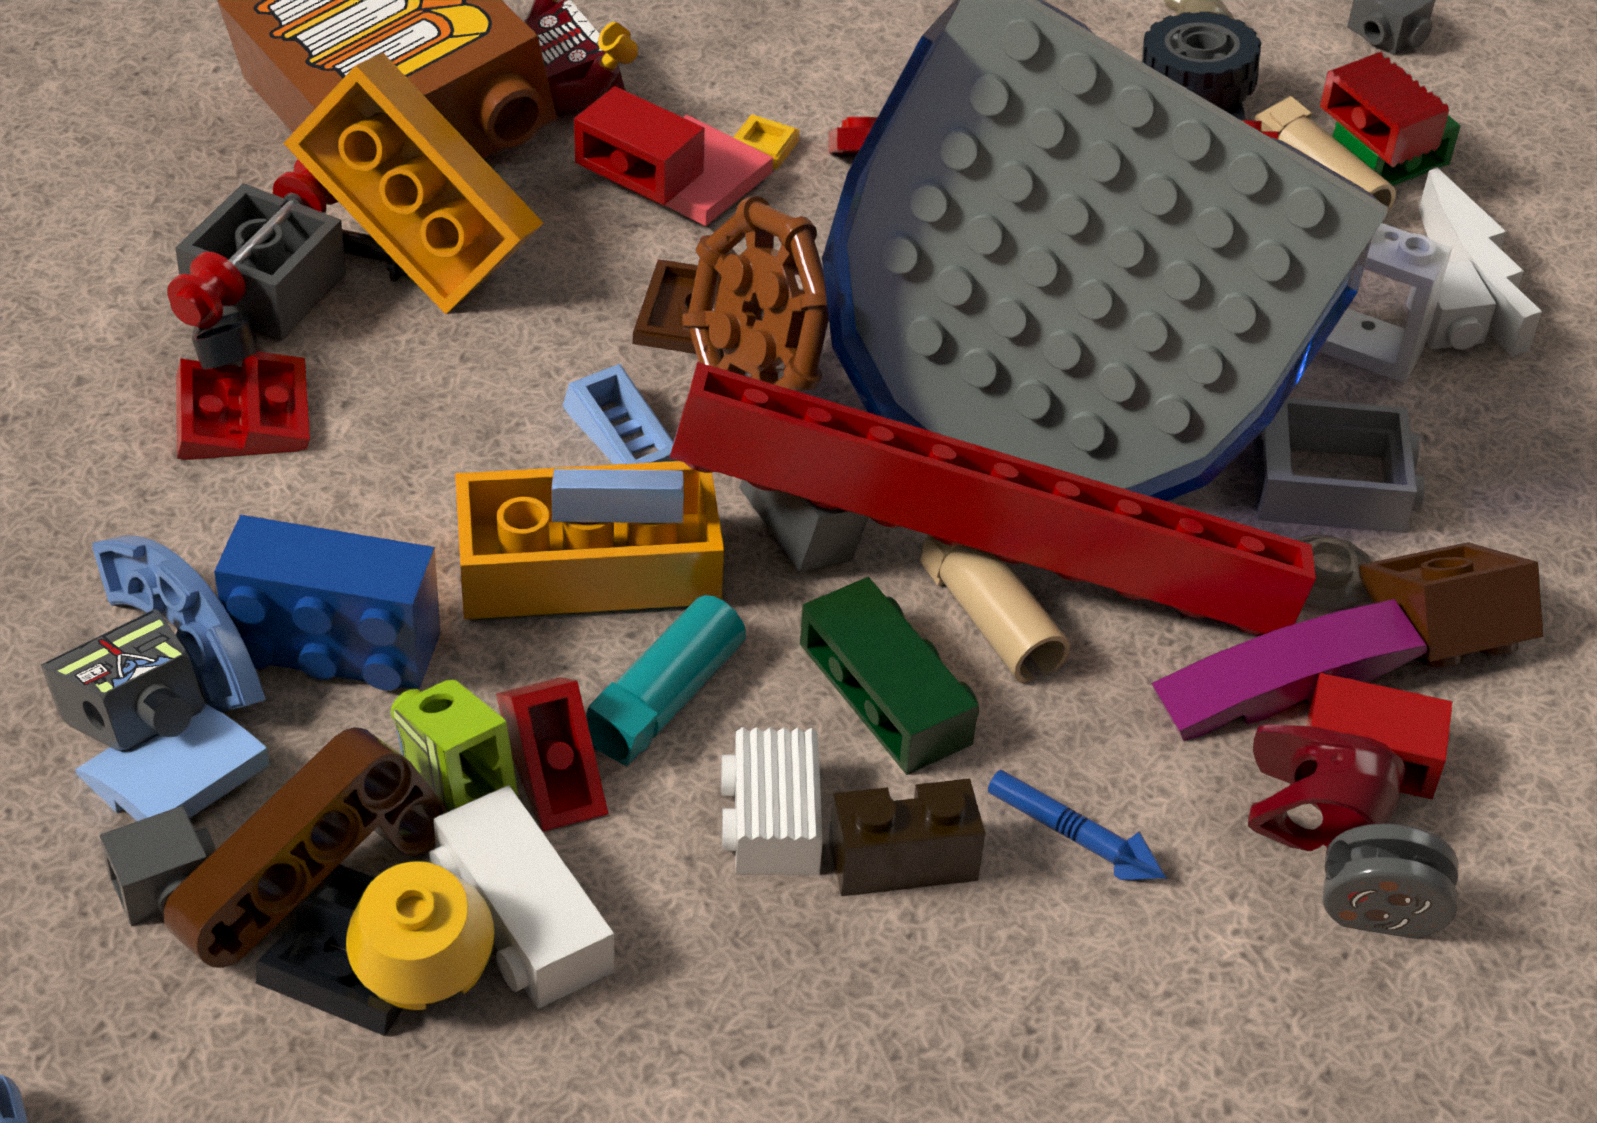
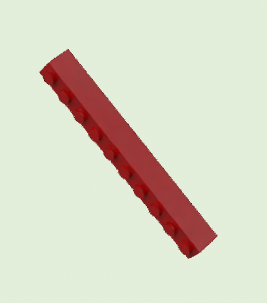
M697 362L669 457L684 462L687 466L699 472H718L745 480L760 490H779L809 499L813 504L821 508H840L864 515L882 526L908 528L931 535L946 545L969 546L992 553L1007 563L1030 564L1053 571L1068 581H1087L1114 589L1129 599H1148L1175 607L1190 617L1203 618L1206 616L1236 625L1242 631L1256 636L1294 625L1316 580L1311 544L701 362Z

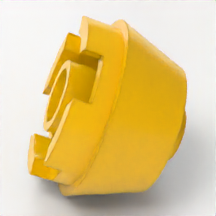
M415 861L398 864L378 875L369 884L360 899L347 930L346 948L348 959L358 979L382 1000L404 1009H427L426 1004L446 999L461 990L463 994L468 992L479 980L493 947V917L482 895L468 882L447 869L429 862Z

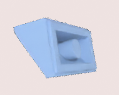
M554 469L552 480V522L683 523V471Z

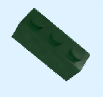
M869 576L802 604L801 647L906 775L973 745L976 721L979 715V705L974 692L969 685L962 681L959 682L942 663L933 643L926 638L922 639L906 621L897 601L890 596L886 597Z

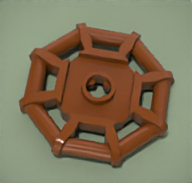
M754 196L743 199L739 203L736 213L711 236L705 235L701 237L695 249L699 256V262L689 311L687 314L682 315V326L689 328L698 362L741 375H745V372L751 374V378L801 393L817 387L822 378L819 362L832 308H836L838 305L837 294L830 292L815 244L817 229L807 217H792L770 207L764 198ZM774 236H777L781 242L779 251L774 249ZM746 237L747 249L738 255L732 248ZM720 275H721V282H720L718 297H717V301H716L715 311H713L714 302H715V297H716V292H717L718 283H719V278H720ZM795 275L800 276L804 290L798 288ZM761 309L764 310L763 319H761ZM719 349H723L725 355L723 358ZM782 362H783L784 365H785L784 370H783V368H781V367L778 366V365H780ZM783 370L784 376L779 379L778 374Z

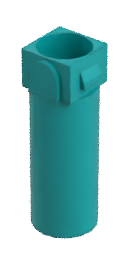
M708 595L698 597L615 683L612 681L588 706L586 719L593 748L626 767L641 752L647 750L651 745L652 738L656 737L746 640V628L737 612L725 601L717 597Z

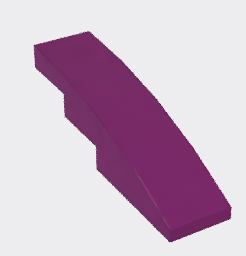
M1393 599L1337 611L1274 630L1212 654L1151 684L1182 740L1185 741L1201 737L1240 716L1244 718L1247 724L1265 720L1304 699L1310 707L1319 673L1368 683L1427 653L1428 650L1416 629L1396 600Z

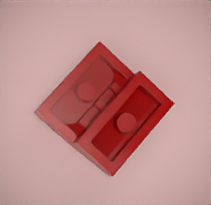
M257 351L250 357L243 359L241 367L225 365L212 369H202L200 362L197 360L180 358L176 374L177 459L194 460L298 452L307 449L310 433L305 358Z

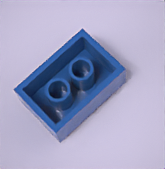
M246 515L239 516L214 570L218 599L236 626L255 668L260 669L273 665L302 670L308 676L321 680L337 676L366 681L374 688L385 691L395 690L398 687L420 690L441 634L435 547Z

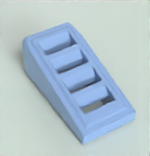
M621 364L569 383L563 408L613 464L677 461L669 458L674 441ZM611 402H614L617 405L616 407L606 410L604 412L600 408L601 406L607 405ZM625 416L630 419V421L615 427L610 423ZM639 430L644 434V436L626 443L621 439ZM654 445L659 450L637 460L632 455V453Z

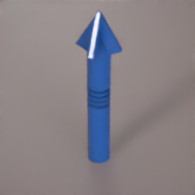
M1004 770L997 771L991 779L988 793L1114 864V876L1120 880L1167 879L1141 832L1138 831L1126 840Z

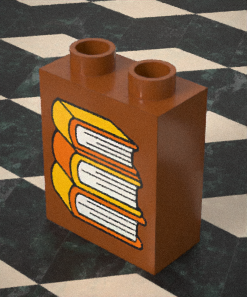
M217 0L244 79L292 133L355 65L382 52L482 158L502 148H511L526 142L540 127L557 119L538 35L502 0Z

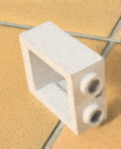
M1381 223L1354 266L1416 287L1405 329L1329 302L1303 340L1301 346L1406 383L1424 350L1452 247L1432 241L1424 235L1412 234Z

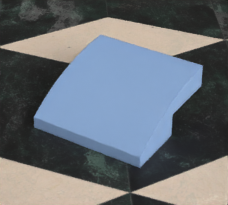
M205 704L200 713L192 716L188 727L179 735L164 737L157 734L128 750L117 751L109 747L76 768L75 772L116 813L124 809L135 821H139L182 805L188 818H191L270 765L267 747L235 721Z

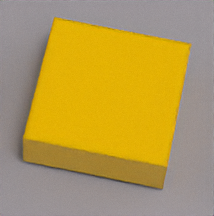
M751 114L733 138L773 157V169L777 170L799 142L800 130Z

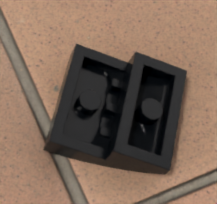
M339 864L297 905L296 922L257 961L256 984L385 1036L404 1008L394 1006L382 1000L358 979L350 965L346 948L347 930L351 917L365 890L375 877Z

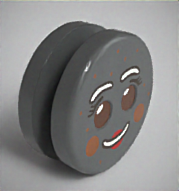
M1372 824L1350 829L1332 840L1326 850V878L1323 884L1322 896L1323 906L1327 914L1335 922L1346 928L1413 939L1432 935L1447 927L1456 915L1457 890L1455 886L1458 881L1459 865L1457 855L1451 846L1438 836L1410 826Z

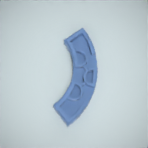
M123 535L92 543V549L108 602L111 605H131L145 612L157 609L176 627V636L190 658L207 705L219 712H224L266 700L255 667L236 626L212 589L186 561L166 546L140 536Z

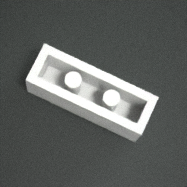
M509 785L434 818L436 849L429 852L430 863L439 865L468 882L486 901L493 917V943L498 949L496 953L498 967L506 984L513 992L524 988L537 1009L614 973L613 931Z

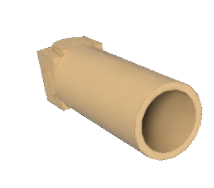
M1292 96L1255 115V121H1262V131H1279L1278 143L1389 207L1387 214L1389 213L1396 197L1395 188L1311 120L1312 112Z
M927 535L919 561L938 586L943 584L947 586L1016 680L1024 683L1035 679L1023 663L1028 654L1045 675L1058 670L1068 657L1071 645L1011 565L1000 560L992 553L965 545H946L936 540L933 536Z

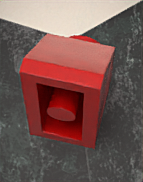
M559 677L496 693L500 714L507 722L512 759L542 832L609 814L578 680Z

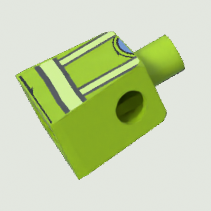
M445 680L424 691L410 689L395 699L391 707V717L395 721L401 755L413 764L442 801L447 812L508 785L518 797L507 722L496 711L456 680Z

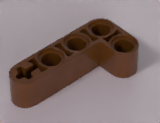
M358 727L346 729L329 741L172 892L163 910L164 923L168 930L205 964L216 968L233 965L245 957L373 831L405 855H421L436 846L434 818L447 813V810L442 801L407 758L367 729Z

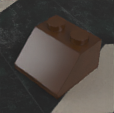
M1466 542L1358 565L1359 577L1373 604L1395 599L1427 646L1428 652L1419 656V658L1423 659V664L1426 666L1447 667L1457 665L1463 661L1462 655L1477 651L1491 655L1512 653L1519 649L1518 642L1544 637L1537 561Z

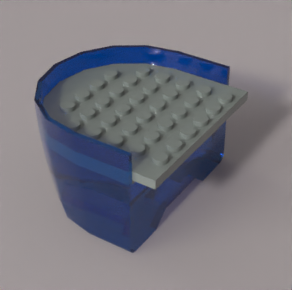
M954 0L921 36L847 172L822 256L832 348L868 413L1163 501H1169L1207 486L1272 422L1357 295L1372 237L1386 217L1389 207L1380 203L1372 194L1298 149L1282 140L1266 136L1096 36L1085 24L1044 0Z

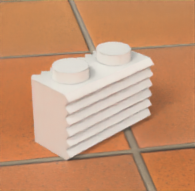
M744 727L736 731L735 755H722L721 796H735V808H722V850L735 851L736 874L820 875L823 839L818 732L813 728L805 732L799 728L791 732L786 728H782L779 731H775L771 727L765 731L757 727L751 731Z

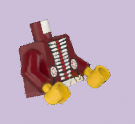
M534 0L524 22L538 35L556 116L585 110L614 86L625 90L618 63L629 64L638 55L637 44L630 39L631 33L628 29L618 22H610L599 34L571 0Z

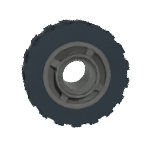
M1200 11V13L1183 12L1180 15L1164 17L1162 21L1155 22L1150 26V30L1146 31L1144 35L1142 63L1215 106L1224 109L1231 107L1232 104H1239L1245 101L1246 96L1252 95L1255 91V85H1257L1261 40L1256 37L1257 32L1253 28L1247 27L1239 19L1229 18L1228 15H1217Z

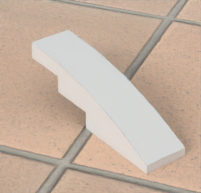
M1440 169L1429 170L1418 209L1428 238L1452 247L1449 262L1470 260L1496 302L1488 330L1511 357L1529 351L1542 311L1518 289L1524 270L1501 250L1506 231Z

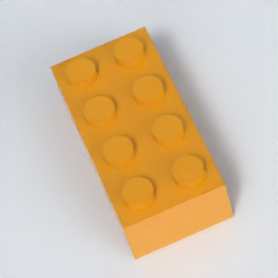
M681 461L455 473L464 619L690 606L698 597L704 595L714 596L722 600L724 547L712 473L696 471ZM554 469L683 471V523L552 522V480Z

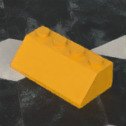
M383 52L355 65L283 143L445 314L451 311L506 262L544 224Z

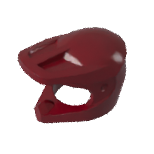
M1264 724L1258 727L1253 740V754L1260 772L1290 783V785L1263 801L1255 802L1251 805L1248 827L1254 832L1288 847L1311 852L1322 845L1328 848L1332 840L1350 829L1372 824H1387L1398 807L1400 789L1404 781L1406 768L1403 760L1386 744L1365 736L1340 733L1313 726ZM1304 804H1312L1321 811L1323 820L1321 825L1315 829H1307L1294 823L1288 816L1287 811Z

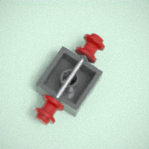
M298 159L294 164V172H285L274 182L273 194L242 183L175 248L179 275L169 283L167 288L168 299L175 316L187 325L209 329L215 326L223 315L247 311L250 315L252 329L282 340L346 274L341 219L325 214L327 205L335 204L338 201Z

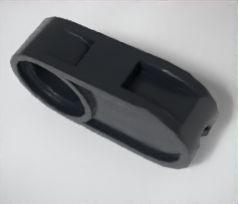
M247 311L223 315L221 320L212 328L202 329L195 327L193 329L192 342L202 369L229 365L250 357L257 352L258 339L252 331L250 315Z

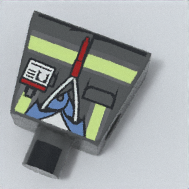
M157 609L149 611L40 664L58 714L63 721L70 727L117 751L128 750L157 734L164 737L179 735L188 727L192 716L200 713L205 706L190 658L173 630Z

